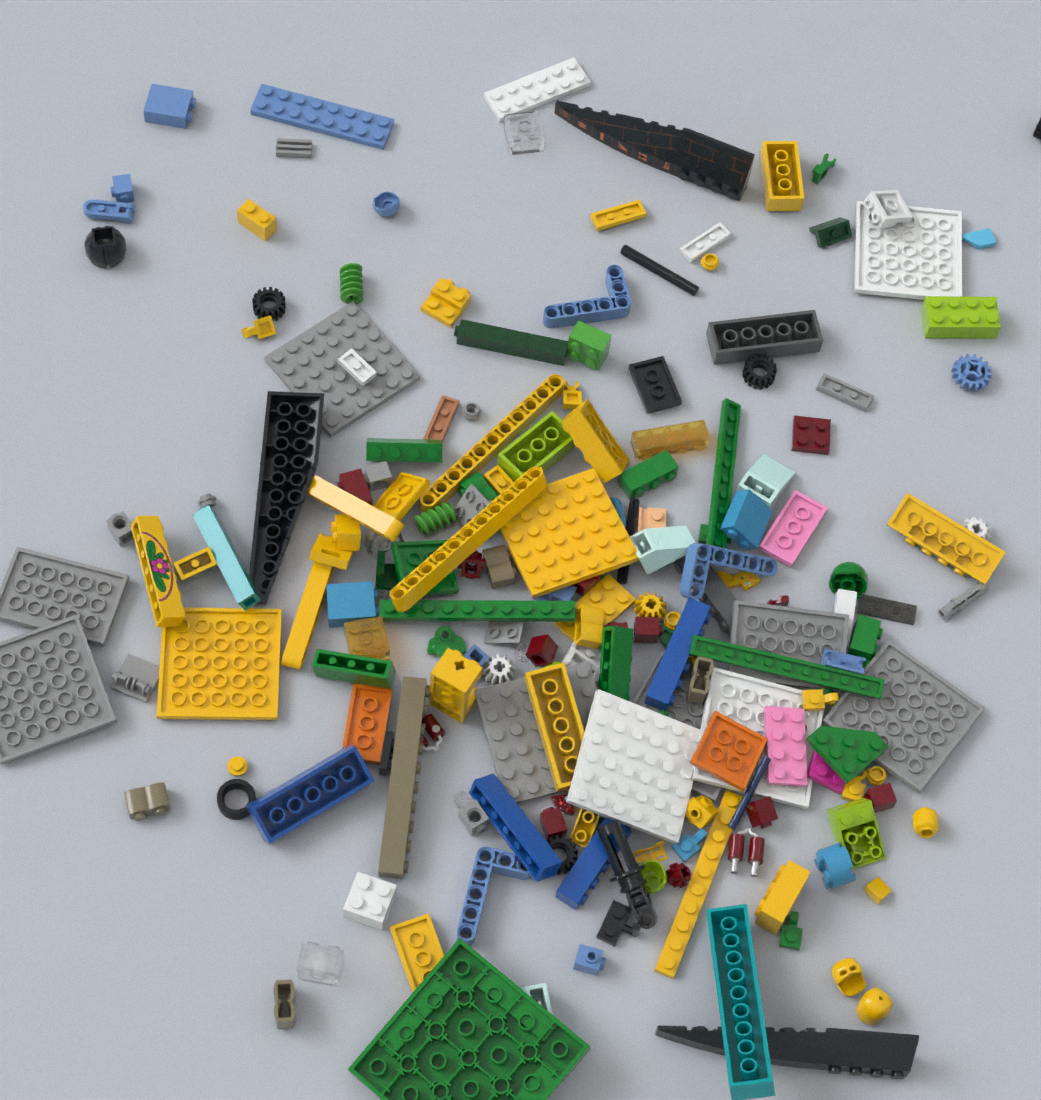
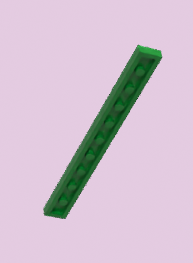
M728 398L722 401L706 539V544L726 548L727 535L720 528L731 504L741 405Z
M380 600L379 620L575 622V601L419 600L409 610L399 612L395 609L392 600Z
M698 635L692 636L689 651L691 656L710 658L713 661L880 700L882 697L885 679Z

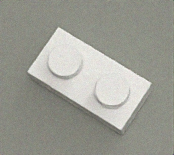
M352 348L338 358V363L362 386L377 376V372Z

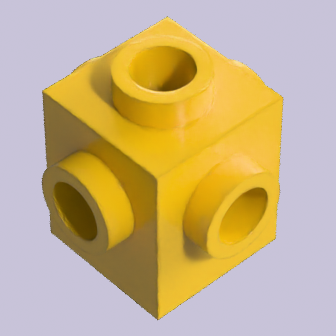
M701 795L697 798L692 797L688 801L685 816L691 824L702 829L708 826L720 811L708 797Z

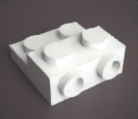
M898 190L871 191L864 200L865 208L869 209L872 214V221L879 228L893 227L896 223L910 222L913 218Z

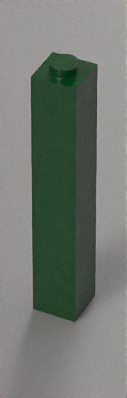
M461 319L459 326L456 325L454 336L457 337L456 344L561 366H564L568 346V341L463 319Z

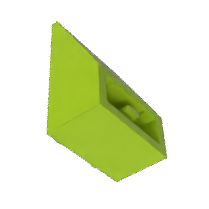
M861 798L826 809L837 843L842 842V847L845 846L853 863V868L851 869L886 859L871 800Z

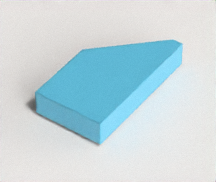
M990 228L962 234V242L966 241L977 249L996 245V240Z

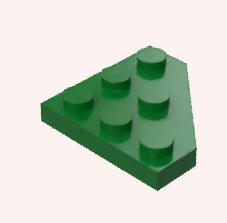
M820 726L806 738L810 746L846 784L889 747L876 732Z

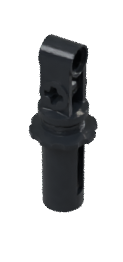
M618 819L596 828L614 871L615 877L609 879L610 882H618L621 887L620 893L626 894L628 904L637 922L640 923L641 928H652L657 923L658 916L653 907L651 897L644 886L647 880L643 878L641 871L646 868V865L644 864L639 867V864H637ZM612 833L629 871L626 873L610 838ZM644 913L652 916L653 921L650 925L643 922L642 916Z

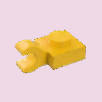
M271 316L253 320L254 326L241 329L245 338L257 335L258 339H262L276 334Z
M822 689L803 690L801 692L804 711H823L825 705H835L836 701H839L838 693L823 695Z

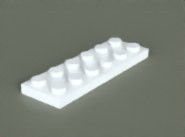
M573 57L485 92L483 98L498 121L502 122L587 88L591 82Z

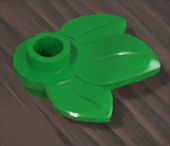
M449 626L439 627L435 632V637L430 639L427 644L428 655L437 653L439 658L443 656L447 648L465 654L466 645L464 640L460 636L455 635ZM441 633H448V638H442Z

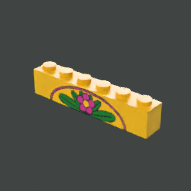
M137 516L131 524V530L156 627H178L184 620L186 611L182 606L181 592L178 590L177 577L173 572L172 558L168 553V542L163 534V524L160 522L159 516Z

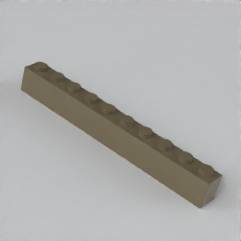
M403 676L378 868L379 877L403 879L404 873H408L409 861H405L406 853H410L411 841H408V835L413 833L414 821H410L411 813L415 814L416 801H413V794L418 793L419 782H415L416 774H420L421 762L417 761L418 755H422L423 743H420V737L425 735L426 724L422 723L423 716L427 717L428 712L425 697L429 698L430 686L427 685L426 678Z

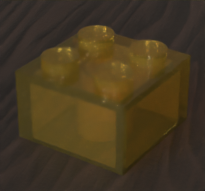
M382 616L344 623V636L348 654L390 661V649Z

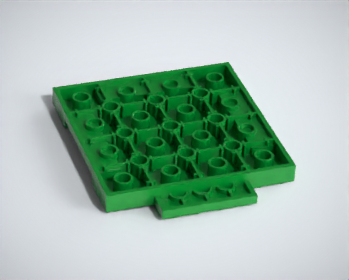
M459 938L352 1063L348 1071L377 1095L380 1100H547L589 1052L590 1046Z

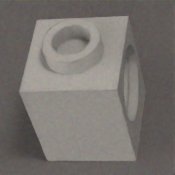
M387 461L365 466V474L363 475L370 491L391 485L392 475Z
M124 511L119 514L116 513L106 520L109 531L120 546L134 539L131 530L132 523ZM119 526H125L122 529H117Z
M476 799L459 809L458 817L471 836L476 833L481 834L488 828L489 817ZM476 816L480 820L478 822H472L470 818Z

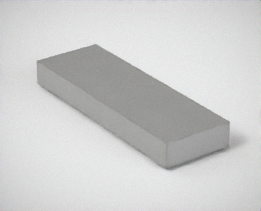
M825 373L816 388V391L864 412H867L874 395Z

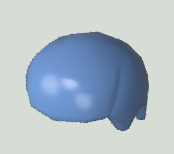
M386 191L374 197L373 208L380 216L389 217L397 213L400 207V200L396 194Z

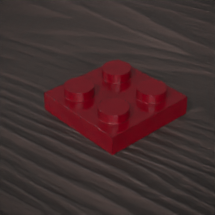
M794 415L791 451L828 455L830 452L831 419Z

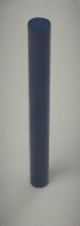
M763 757L728 828L735 831L771 761L769 757Z

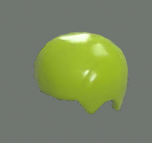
M648 860L640 865H646V868L641 871L643 878L647 880L644 886L649 894H656L666 886L667 874L661 863Z

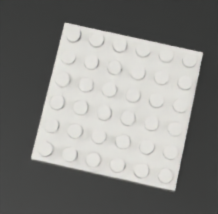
M857 201L854 293L924 300L925 296H962V211L907 206L913 216L910 222H899L893 227L879 228L872 221V214L869 209L865 208L864 202Z
M714 667L705 700L700 739L714 711L765 737L764 708L766 706L804 709L801 695L803 690ZM804 711L806 738L821 726L823 711ZM806 741L808 771L814 749ZM765 746L744 791L695 766L691 780L745 793L763 757L766 756ZM765 771L753 796L761 798L771 796L772 801L807 809L809 807L813 780L807 778L808 785L806 787L767 785Z
M596 690L566 802L613 821L618 819L621 824L673 844L679 843L693 784L691 779L694 765L689 762L698 745L700 729L605 691Z

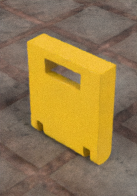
M320 533L311 549L309 560L346 570L355 551L336 550L335 543H332V536L327 535L326 537L323 533Z

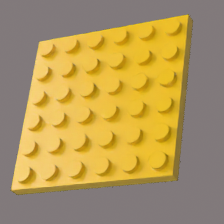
M594 468L549 483L545 490L499 529L533 599L640 561L636 554L637 550Z
M184 607L186 616L178 627H162L157 719L278 720L282 609L249 608L244 610L243 608Z

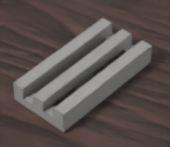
M277 138L276 156L311 158L312 140Z

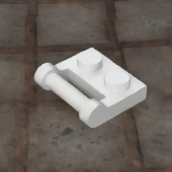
M573 642L561 663H564L565 666L578 664L572 660L573 657L581 662L589 661L591 669L594 671L593 677L596 683L600 674L601 650L578 646Z

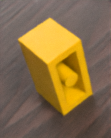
M250 199L237 209L238 223L264 241L277 231L276 217Z
M335 514L334 522L331 521L330 533H332V543H335L336 550L359 551L361 541L359 523L345 515Z
M206 547L174 562L173 566L180 581L184 582L216 567L217 562L210 547Z

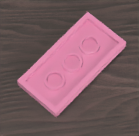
M794 490L760 543L758 550L792 567L825 515L828 507Z
M766 706L764 708L765 737L768 740L765 744V755L771 759L766 769L767 785L806 787L808 781L804 709Z

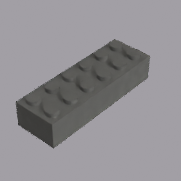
M815 310L709 322L706 332L714 365L746 361L750 356L753 358L755 354H757V357L763 354L764 358L766 355L769 358L820 352L823 343Z

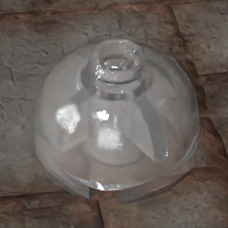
M369 529L365 536V547L371 558L377 560L378 551H385V560L392 559L390 556L393 555L391 549L393 542ZM401 532L395 542H404Z

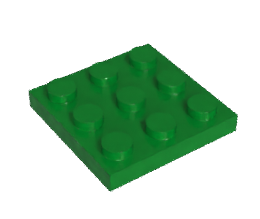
M447 540L393 542L391 549L399 582ZM455 570L449 573L425 596L457 594L459 587Z

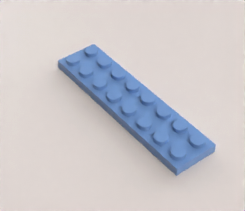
M261 84L250 109L251 115L384 150L394 125L393 118Z

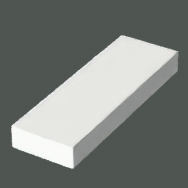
M719 222L681 247L679 252L690 263H693L731 238L732 234Z

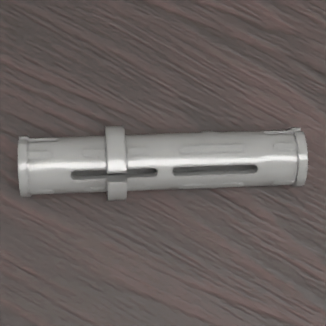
M979 582L959 597L951 599L949 604L938 610L939 616L943 620H947L954 613L961 612L964 606L984 592H987L989 590L988 585Z

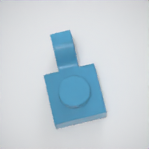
M703 828L692 838L687 833L679 839V843L673 844L671 848L685 863L700 851L698 844L703 842L708 834Z

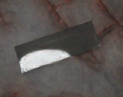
M861 594L858 601L857 614L914 625L917 606Z

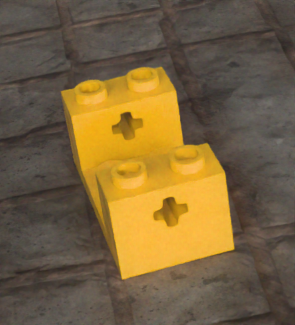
M447 648L431 671L429 705L463 724L477 704L474 690L477 689L475 685L482 676L481 665L475 660L465 658L461 652Z

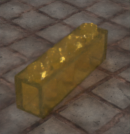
M698 420L632 432L630 442L635 459L647 460L665 450H668L670 454H683L692 450H704L708 448L710 437L705 421Z

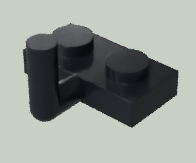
M613 900L596 938L615 947L621 932L637 937L641 925L638 922L634 923L632 927L627 925L626 922L632 911L631 908Z

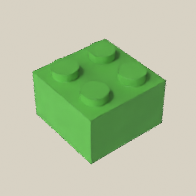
M578 320L569 336L566 356L573 361L585 364L588 368L599 371L609 354L612 335Z

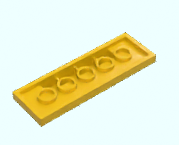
M909 493L905 495L887 523V526L902 534L906 538L905 542L914 547L917 544L922 547L921 552L930 557L932 554L938 557L937 561L946 567L948 564L955 568L953 571L963 577L966 574L983 584L987 583L1006 553Z

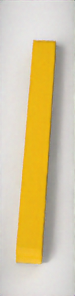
M559 374L549 376L427 488L420 496V511L427 513V510H434L435 506H441L443 502H447L459 490L460 482L479 472L563 393V377Z
M535 466L527 470L390 591V597L395 609L399 612L409 610L545 490L548 484L543 469Z

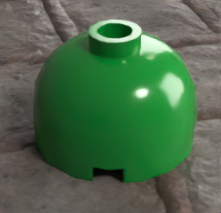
M843 562L833 569L829 580V588L833 594L838 589L857 592L856 599H858L867 591L868 575L861 565L855 562Z

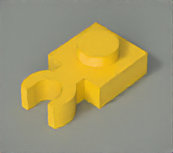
M565 381L562 393L563 409H575L582 403L581 391H578V381H575V386H569L568 381Z
M864 771L862 776L854 777L848 784L845 783L841 799L851 802L863 797L866 784L861 782L865 780L867 771Z

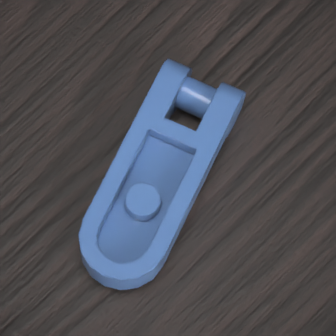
M93 199L84 203L83 210L88 218L122 221L126 224H131L133 222L132 213L135 211V205L132 203Z

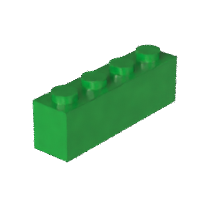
M367 438L366 461L442 462V440Z
M619 626L603 627L599 690L629 701L633 629Z
M316 649L311 665L316 677L386 689L392 688L396 675L392 661Z

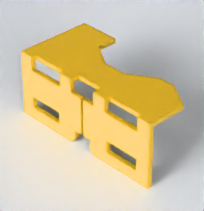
M665 841L658 842L650 848L633 852L634 856L642 855L635 857L636 862L640 863L648 860L660 862L668 859L663 848Z

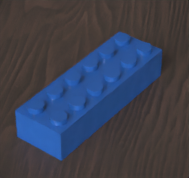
M348 745L247 804L245 807L263 840L270 844L373 783L374 779L357 747Z

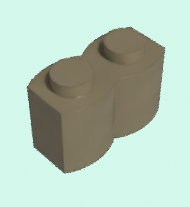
M505 545L483 549L482 558L485 559V569L492 589L514 584L517 571L515 566H511L512 555L509 550H506Z
M697 657L687 693L689 701L703 704L706 700L710 687V677L714 668L713 659Z
M164 782L124 792L129 817L135 821L144 820L151 814L161 816L171 810Z
M276 980L274 984V1016L278 1029L294 1028L296 1023L294 983L292 980Z

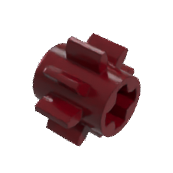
M675 862L669 865L670 869L666 871L667 882L673 885V888L687 886V881L691 880L690 869L683 862L680 864Z

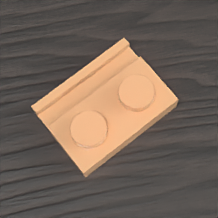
M639 507L637 533L647 528L666 527V509L650 507L645 509Z

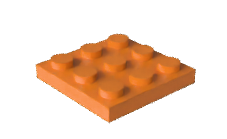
M714 711L689 763L744 791L768 738Z

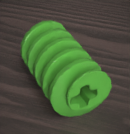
M357 263L346 264L340 269V299L346 304L352 301L355 304H359L363 301L362 266Z
M443 502L441 506H435L434 510L429 509L427 513L422 512L420 516H414V523L421 536H423V532L429 536L430 529L436 533V526H439L441 530L444 529L443 523L449 527L450 520L457 523L455 511L449 502Z

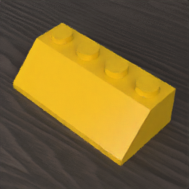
M588 399L565 416L562 421L563 428L566 433L571 435L574 445L582 451L585 461L591 464L599 479L606 483L623 473L629 458Z

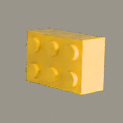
M791 860L787 862L786 866L782 864L767 889L764 898H762L754 914L757 916L755 924L777 935L811 872Z

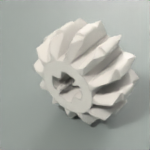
M972 517L971 520L967 518L961 524L983 539L990 541L992 528H988V522L983 523L982 518L976 520L975 517Z
M497 653L496 658L490 656L488 658L489 662H484L482 674L485 675L486 682L491 681V685L508 682L515 678L514 672H516V667L512 666L513 660H507L506 655L500 658V655Z

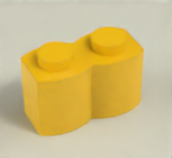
M581 604L575 609V645L593 649L601 646L602 629L605 623V615H603L602 608Z

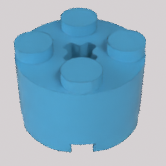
M842 842L817 851V858L814 861L817 869L822 870L824 874L822 880L826 889H834L856 881L855 873L851 874L850 871L853 868V863L846 847H842Z

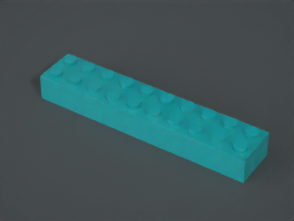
M747 904L706 909L731 1099L747 1100L775 1096Z

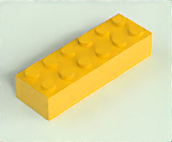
M564 663L526 672L524 675V681L556 793L570 789L584 736V729Z

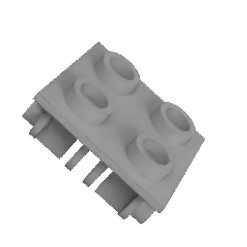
M470 484L454 508L457 521L462 526H465L493 500L490 499L488 501L473 484Z
M489 621L484 643H510L511 648L517 649L521 645L520 641L525 622Z
M128 654L118 673H113V682L110 688L147 702L159 679L160 667Z

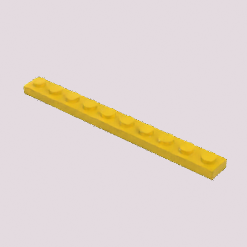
M728 790L725 791L718 808L720 812L714 818L654 972L674 979L732 829L728 828V825L743 796Z

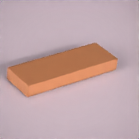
M442 395L423 439L442 440L443 444L460 404L459 400Z

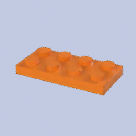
M353 683L342 749L348 745H354L357 747L365 763L380 765L393 689Z

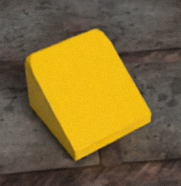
M878 876L864 888V891L877 904L892 892Z

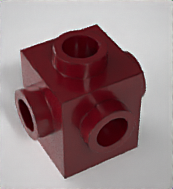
M477 550L474 551L458 566V569H461V577L480 579L481 571H485V559H482V553H479Z

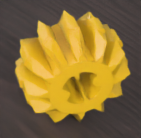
M647 591L645 596L640 594L639 600H635L634 613L638 614L637 617H659L660 622L662 617L666 615L665 609L667 604L663 602V596L657 598L656 592L650 595Z

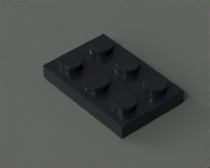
M664 356L629 364L628 369L646 414L682 404L681 397Z

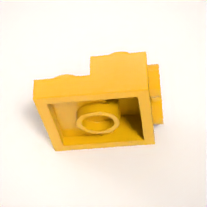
M440 278L431 289L430 296L421 305L420 311L451 328L471 303L470 292L464 287H461V289L456 287L450 279L444 280Z

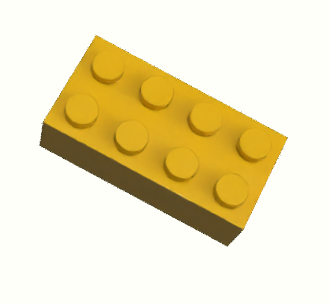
M762 141L760 163L766 211H801L805 198L797 141Z

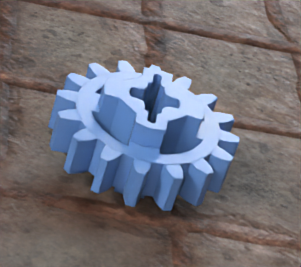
M966 354L965 358L960 356L959 360L955 361L951 370L953 372L952 378L956 379L955 384H961V389L967 387V391H970L973 388L977 392L978 388L983 390L985 385L989 384L992 368L987 367L988 361L983 362L982 356L978 359L976 354L973 357Z

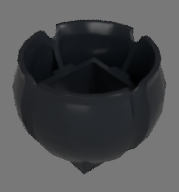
M113 226L92 228L84 243L86 256L91 263L100 268H106L107 265H110L111 268L117 266L122 262L126 253L125 238ZM102 239H113L114 243L96 245V242Z

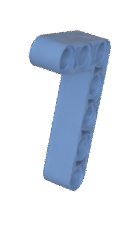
M610 265L607 268L605 283L609 294L608 297L549 305L544 309V326L547 328H559L576 325L578 320L584 323H593L627 317L630 311L631 299L622 268L618 265Z
M692 543L689 545L686 553L680 583V594L685 598L699 599L703 596L709 564L772 576L777 571V563L775 560L708 544Z
M485 846L477 851L457 929L456 940L461 938L469 946L474 943L491 873L520 880H528L532 877L529 871L520 869L523 863L515 853ZM488 856L490 860L484 862L480 859V857ZM506 860L510 865L502 866L500 862ZM481 874L484 875L486 879L479 881L475 878V876ZM475 893L479 894L481 898L474 900L470 896ZM467 913H474L476 918L468 919L465 915ZM468 932L471 934V937L464 939L461 937V934Z

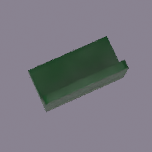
M841 217L809 227V231L815 233L818 247L821 248L852 237L849 220Z
M378 551L375 589L392 590L399 583L395 564L385 563V551Z

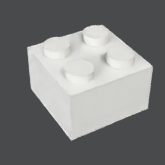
M357 872L343 908V917L383 930L396 896L397 885Z

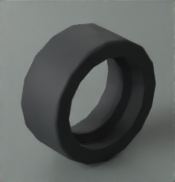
M231 779L219 788L217 804L220 812L226 818L241 820L250 815L246 807L239 810L228 808L224 802L226 794L234 789L244 790L248 795L247 804L256 800V795L253 787L247 781Z

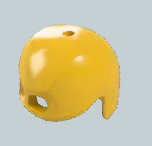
M854 958L841 959L832 966L831 975L833 981L845 996H854L864 990L866 986L862 975L864 971Z
M878 987L869 989L863 994L856 1007L857 1016L863 1023L875 1025L889 1015L893 1001L882 989Z

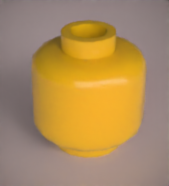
M922 807L914 812L912 815L914 832L922 838L933 837L939 831L938 813L928 807Z

